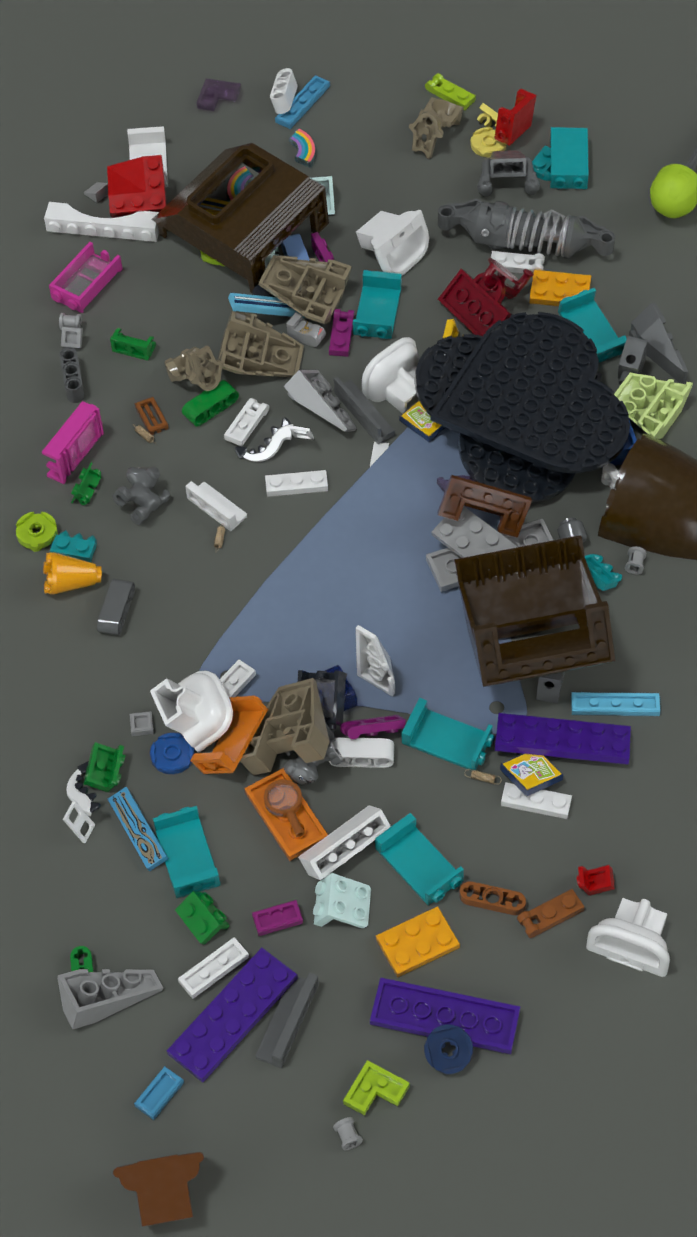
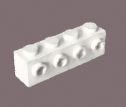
M369 805L298 858L309 876L321 880L340 865L346 863L355 854L362 851L391 826L381 809Z

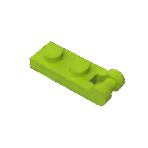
M439 73L435 74L432 80L425 84L427 91L443 100L464 107V111L476 100V95L444 79Z

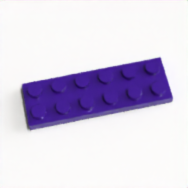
M498 713L495 751L629 764L631 726Z
M261 947L167 1049V1054L203 1083L298 979L297 974Z
M380 977L370 1025L428 1037L435 1028L445 1024H453L462 1027L469 1034L474 1047L511 1054L520 1006Z

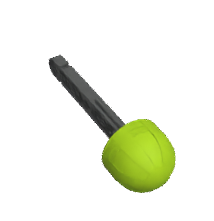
M697 147L685 166L670 164L663 167L651 185L650 198L654 209L668 218L682 217L690 213L697 204V174L694 172L697 166Z

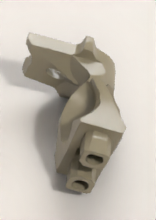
M431 97L423 110L421 109L415 122L409 124V128L413 132L412 151H422L425 153L426 158L430 159L433 155L437 138L443 137L444 132L442 129L445 126L460 125L464 107ZM423 134L427 136L426 142L422 140Z
M196 346L191 349H185L181 351L179 356L169 358L164 363L171 382L189 379L191 384H196L205 391L213 390L218 386L222 368L225 366L224 362L215 359L209 346H204L201 349Z

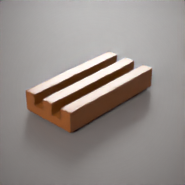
M154 397L135 403V408L151 435H154L155 431L157 433L161 432L163 428L165 430L169 429ZM149 403H151L156 415L158 416L161 422L160 424L157 423L153 413L151 412L148 406ZM141 406H143L154 426L150 425Z

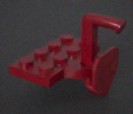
M489 258L490 265L474 279L465 270L460 269L438 300L472 333L483 336L497 321H504L510 318L512 314L501 303L504 297L513 299L520 293L529 279L533 277L532 271L524 269L523 275L518 280L502 264ZM507 278L515 283L513 287L505 283Z

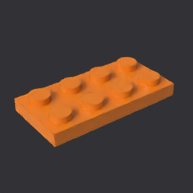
M284 768L244 789L245 794L286 857L291 861L328 836V834L303 797L301 807L295 813L304 831V835L301 837H296L287 817L274 816L266 809L264 793L269 784L282 779L292 781L288 774L285 773ZM288 787L276 788L269 795V803L272 807L279 810L290 809L297 802L296 792Z

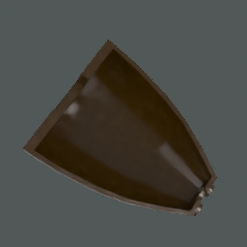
M642 434L641 439L638 438L630 449L618 472L615 487L611 489L606 502L608 505L605 514L601 518L598 536L629 547H641L648 552L664 556L697 560V460L668 443L651 435Z

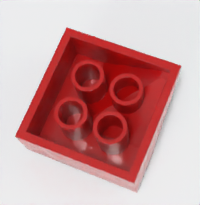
M162 155L142 156L107 166L111 218L131 215L138 211L160 212L167 205Z

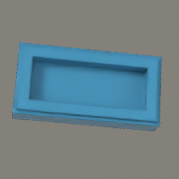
M164 1066L136 1100L134 1106L154 1120L183 1085L184 1080Z

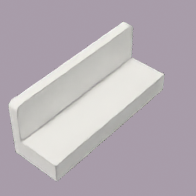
M191 481L185 486L187 499L229 531H232L247 518V513L206 482L197 486Z

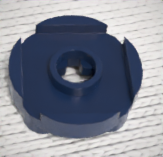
M453 1024L441 1025L429 1034L424 1045L425 1057L428 1063L436 1070L445 1074L457 1073L463 1070L471 1061L473 1054L471 1037L462 1027ZM445 1042L455 1045L456 1050L452 1051V1056H448L447 1052L443 1053L442 1048L446 1046Z

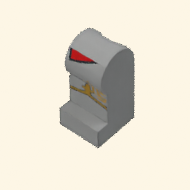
M297 312L286 323L288 336L311 347H317L326 336L324 328L304 320L302 315Z

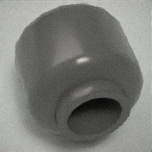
M572 517L560 522V526L557 529L560 539L581 535L583 543L587 540V533L582 521Z

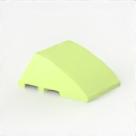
M629 373L614 395L625 404L630 420L635 422L649 435L661 439L682 412L693 383L686 382V384L675 383L673 379L662 381L656 380L654 376Z

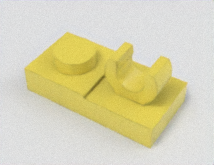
M482 103L479 108L483 114H480L477 120L482 123L483 120L487 119L484 125L490 127L492 120L497 123L498 113Z

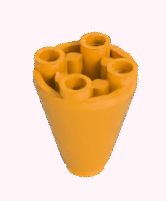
M56 552L46 553V562L43 565V573L47 574L46 581H44V593L58 594L101 583V566Z

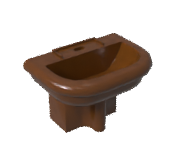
M202 1152L176 1154L138 1161L137 1163L119 1166L114 1169L113 1175L120 1179L122 1186L129 1191L137 1192L142 1227L193 1217L188 1181L194 1179L198 1174L200 1162L203 1161L204 1154Z

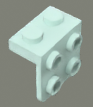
M334 873L329 874L317 883L315 893L317 894L316 904L313 909V914L315 915L314 925L322 927L335 919L359 928L368 926L371 895L369 885Z

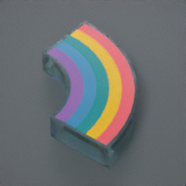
M298 128L289 138V143L297 149L295 161L311 168L316 158L315 142L306 131Z
M245 165L236 170L228 180L226 190L229 202L254 179V175Z

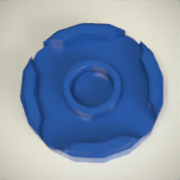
M180 733L163 734L151 745L150 758L152 765L164 774L174 775L181 773L192 764L190 760L194 755V748Z

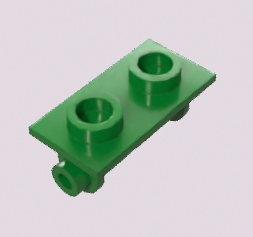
M92 462L87 469L83 467L78 477L81 479L80 484L76 483L71 492L74 495L71 501L72 504L75 499L79 500L81 505L89 503L95 491L94 489H96L102 477L100 470L91 469Z

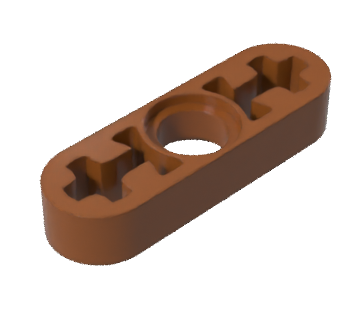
M471 881L463 883L460 887V900L466 905L510 915H519L525 910L526 898L520 892ZM469 890H473L471 897L467 896ZM480 892H483L482 900H479ZM489 894H496L499 900L496 903H490L486 900V897ZM503 897H506L505 905H502ZM514 900H518L517 907L512 906Z

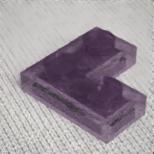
M206 79L196 103L197 108L215 111L219 99L237 101L241 84Z

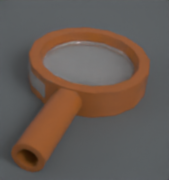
M284 779L269 784L264 793L266 809L274 816L287 817L296 837L303 836L304 831L295 814L302 804L301 789L296 783Z

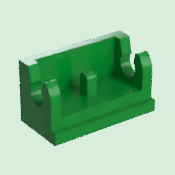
M117 328L110 338L112 352L148 361L156 347V342L153 341L154 337L149 336L148 340L145 341L120 333L121 328Z

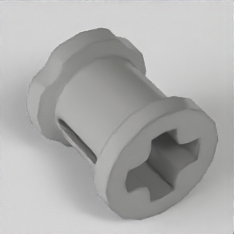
M65 313L60 314V330H62L63 326L81 328V314L76 316L65 315Z
M631 547L628 549L629 559L625 565V570L628 573L634 575L642 573L644 570L642 565L643 559L646 558L647 554L646 550L641 547Z
M352 1117L344 1118L333 1126L334 1131L338 1132L341 1138L343 1150L353 1149L363 1141L362 1137L358 1136L353 1125L355 1122Z

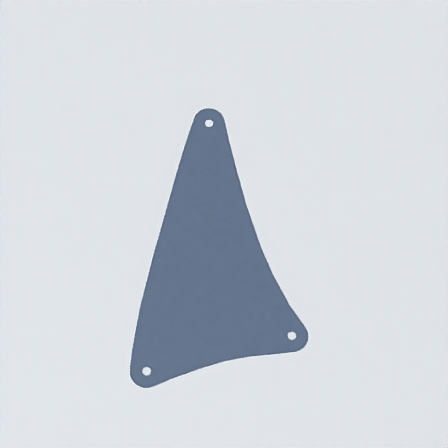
M407 427L266 579L218 640L199 671L212 672L220 679L222 672L229 670L238 660H241L256 671V676L237 696L254 695L259 697L262 702H270L278 687L298 681V670L309 673H316L317 671L335 673V670L347 673L344 705L364 706L411 714L420 697L427 700L428 710L480 730L486 731L488 724L493 725L492 734H496L498 714H494L489 710V705L492 702L499 701L504 705L502 713L527 715V706L520 680L483 687L468 633L459 586L441 592L426 561V554L448 548L433 537L431 532L444 519V517L438 516V509L450 476L454 475L474 481L467 473L460 459L458 449L460 433L445 428L428 442ZM465 506L497 531L500 522L499 515ZM358 625L376 635L390 656L395 680V694L393 697L357 676L356 627ZM511 637L498 639L499 644L511 642ZM317 683L321 703L334 704L335 683Z

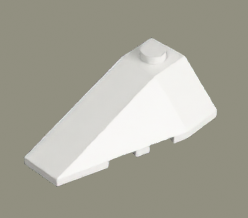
M358 625L356 627L357 676L393 697L395 694V680L390 656L376 635Z

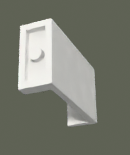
M164 126L127 129L130 160L142 156L162 155L165 187H168Z

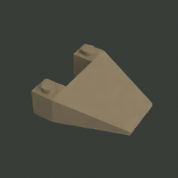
M311 678L278 687L267 705L268 711L240 760L253 775L271 772L276 755L292 750L305 763L322 760L325 757L330 742L316 680Z

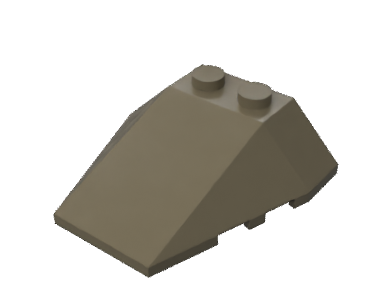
M273 255L259 281V285L304 317L323 324L329 323L334 315V310L337 309L343 297L352 266L335 260L320 262L316 261L315 258H310L308 261L297 260L298 257Z
M232 309L218 360L224 362L225 365L222 369L236 374L293 377L300 368L304 345L284 332L281 334L272 328L273 325L268 322L265 324L256 318L257 315L255 313L233 311Z

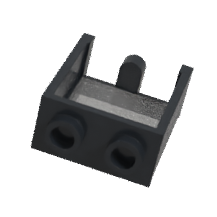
M298 670L297 682L311 678L316 680L325 722L331 730H336V726H341L343 723L347 673L335 670V673L326 671L309 673Z

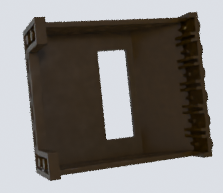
M254 143L225 149L151 219L157 223L159 235L163 238L167 237V231L169 230L247 279L250 293L259 285V281L266 270L265 259L308 216L310 217L311 232L320 233L329 224L324 185L319 184L312 178L310 179L306 174ZM242 164L259 173L218 214L212 215L199 207Z
M581 535L454 559L468 633L483 687L615 662L607 601H601L585 559ZM574 624L579 625V629L501 644L498 641L501 638Z

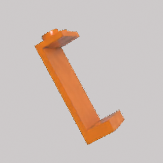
M254 695L229 697L234 713L228 730L219 738L212 753H194L190 760L203 774L234 773L268 711V708L259 697Z

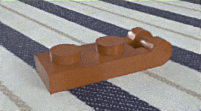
M570 889L530 911L522 912L517 916V920L520 925H524L526 928L525 932L528 937L533 938L583 912L585 907L574 890ZM536 919L538 924H534L532 920Z

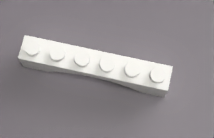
M49 202L44 217L46 231L153 242H157L159 235L157 223L151 220L159 212L138 211L123 217L98 218L83 214L73 209L67 203Z

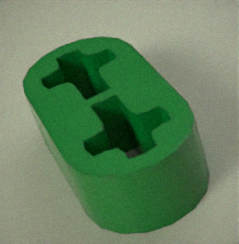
M85 946L75 947L70 954L71 971L88 969V972H94L93 958L90 950ZM80 954H84V965L79 963L78 958Z

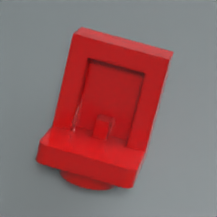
M610 865L587 870L584 866L578 867L577 884L589 896L615 889L613 869Z

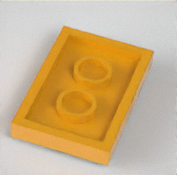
M534 270L529 303L559 306L560 301L565 297H572L583 290H589L591 275Z
M438 906L376 935V941L397 978L460 948V943Z

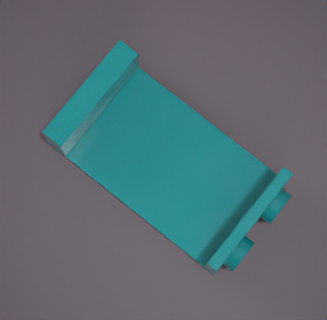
M551 127L550 188L587 189L589 176L588 128Z
M363 271V287L356 319H353V335L392 339L402 289V274Z
M592 288L583 290L572 297L568 296L562 299L559 304L558 313L561 317L580 326L584 330L583 333L593 340L600 363L622 354L627 338L625 335L618 338L595 302L596 289Z
M419 697L402 731V744L463 768L471 769L472 771L476 770L478 765L482 766L486 757L484 752L487 747L492 746L495 735L492 734L493 725L488 724L486 731L480 730L428 710L427 700Z
M197 806L184 807L179 811L163 813L153 818L158 841L169 858L165 861L176 899L190 895L192 891L201 892L220 886L219 874L211 857L199 819Z
M411 813L375 838V849L428 906L433 902H439L443 899L446 892L450 889H456L462 884L464 869L461 866L455 869L416 828V818Z

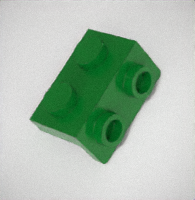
M95 742L91 749L84 785L108 793L114 786H117L121 779L119 768L125 760V754H123L124 746L119 745L114 749Z
M192 891L175 911L200 944L205 945L220 929L227 930L230 925L226 921V915L213 905L214 900L208 893Z

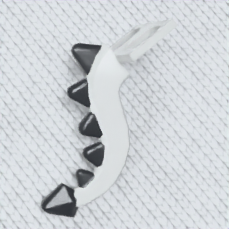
M284 417L281 428L271 427L272 437L264 439L267 447L258 446L259 453H256L255 449L247 452V447L238 446L235 447V451L240 459L245 458L253 462H262L272 458L285 440L292 439V434L294 437L314 440V436L310 428L293 426Z
M89 761L79 765L67 783V796L72 803L63 818V821L82 843H86L95 827L94 822L88 816H91L101 806L99 803L93 802L97 796L96 793L87 794L88 788H82L84 785L82 782L77 783L83 780L81 774L86 773ZM73 808L78 812L74 823L69 820V815ZM86 821L89 824V829L86 835L83 836L80 829Z

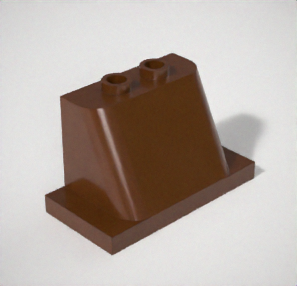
M451 475L438 509V516L458 521L463 506L499 515L500 522L497 531L518 538L532 499L528 496Z

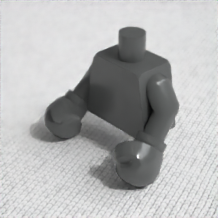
M494 151L491 157L486 158L482 162V173L477 189L480 195L488 197L493 191L492 183L490 182L491 178L525 176L524 191L529 195H534L540 189V181L536 176V172H534L532 160L524 156L520 151Z

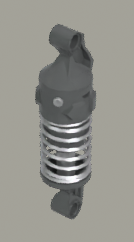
M473 199L465 203L454 202L445 204L438 209L439 228L450 230L454 226L461 224L476 244L488 245L489 248L501 250L502 248L513 249L514 246H519L520 251L525 247L531 252L532 247H538L537 252L540 253L543 241H548L547 255L550 254L552 242L557 243L555 255L558 256L561 249V256L564 258L572 257L576 252L589 245H592L603 256L611 255L614 251L615 234L605 228V226L594 224L585 216L576 217L568 215L562 225L560 214L556 216L553 223L551 212L544 220L542 211L535 216L533 210L529 213L525 212L523 208L517 211L516 207L509 206L506 202L496 201L495 203L482 202L479 199Z

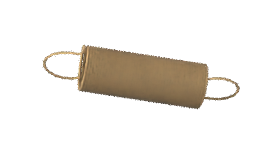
M136 426V433L147 442H154V436L142 426Z
M224 526L217 528L214 547L218 548V550L223 545Z
M472 770L471 773L472 779L493 783L496 777L495 775Z

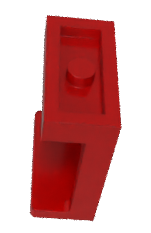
M519 89L517 91L515 107L511 110L504 107L499 108L495 140L510 146L531 127L537 95L524 89Z

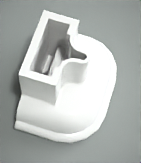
M421 210L407 211L401 215L380 211L356 231L361 248L374 251L382 271L404 275L423 258L429 244L428 229Z
M401 338L377 354L366 366L362 376V393L367 399L374 402L387 400L402 414L419 400L414 384L419 354L416 343L412 338Z
M198 671L186 677L178 684L166 678L150 690L165 726L181 733L198 753L218 740L228 730L232 722L233 708L222 682L212 672Z
M622 898L615 918L604 919L590 929L586 948L589 951L606 956L609 960L640 971L644 970L665 977L669 968L670 956L666 942L661 937L666 922L667 913L652 908L650 901L647 899H642L641 902H633Z

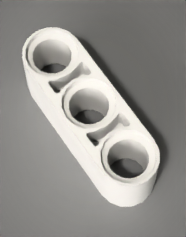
M290 68L282 69L277 73L270 94L277 114H283L290 110L298 87L293 71Z
M335 738L336 741L332 742L334 749L337 748L343 758V762L333 766L387 768L391 767L394 763V742L390 739Z

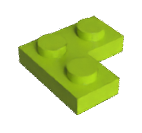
M367 1060L345 1096L343 1104L364 1116L376 1095L399 1106L410 1087V1083Z

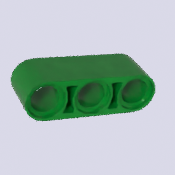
M221 380L213 390L204 391L188 401L182 408V414L194 426H200L233 405L238 400L239 392L226 380Z

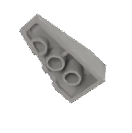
M298 370L285 384L284 387L288 391L287 394L292 400L300 403L344 432L357 429L348 413L339 407L341 403L339 398L331 394L333 388L319 370Z
M79 969L58 975L57 978L63 1012L72 1029L94 1024L163 991V986L154 970L126 969L124 972H110V969H102L101 972H88V969Z

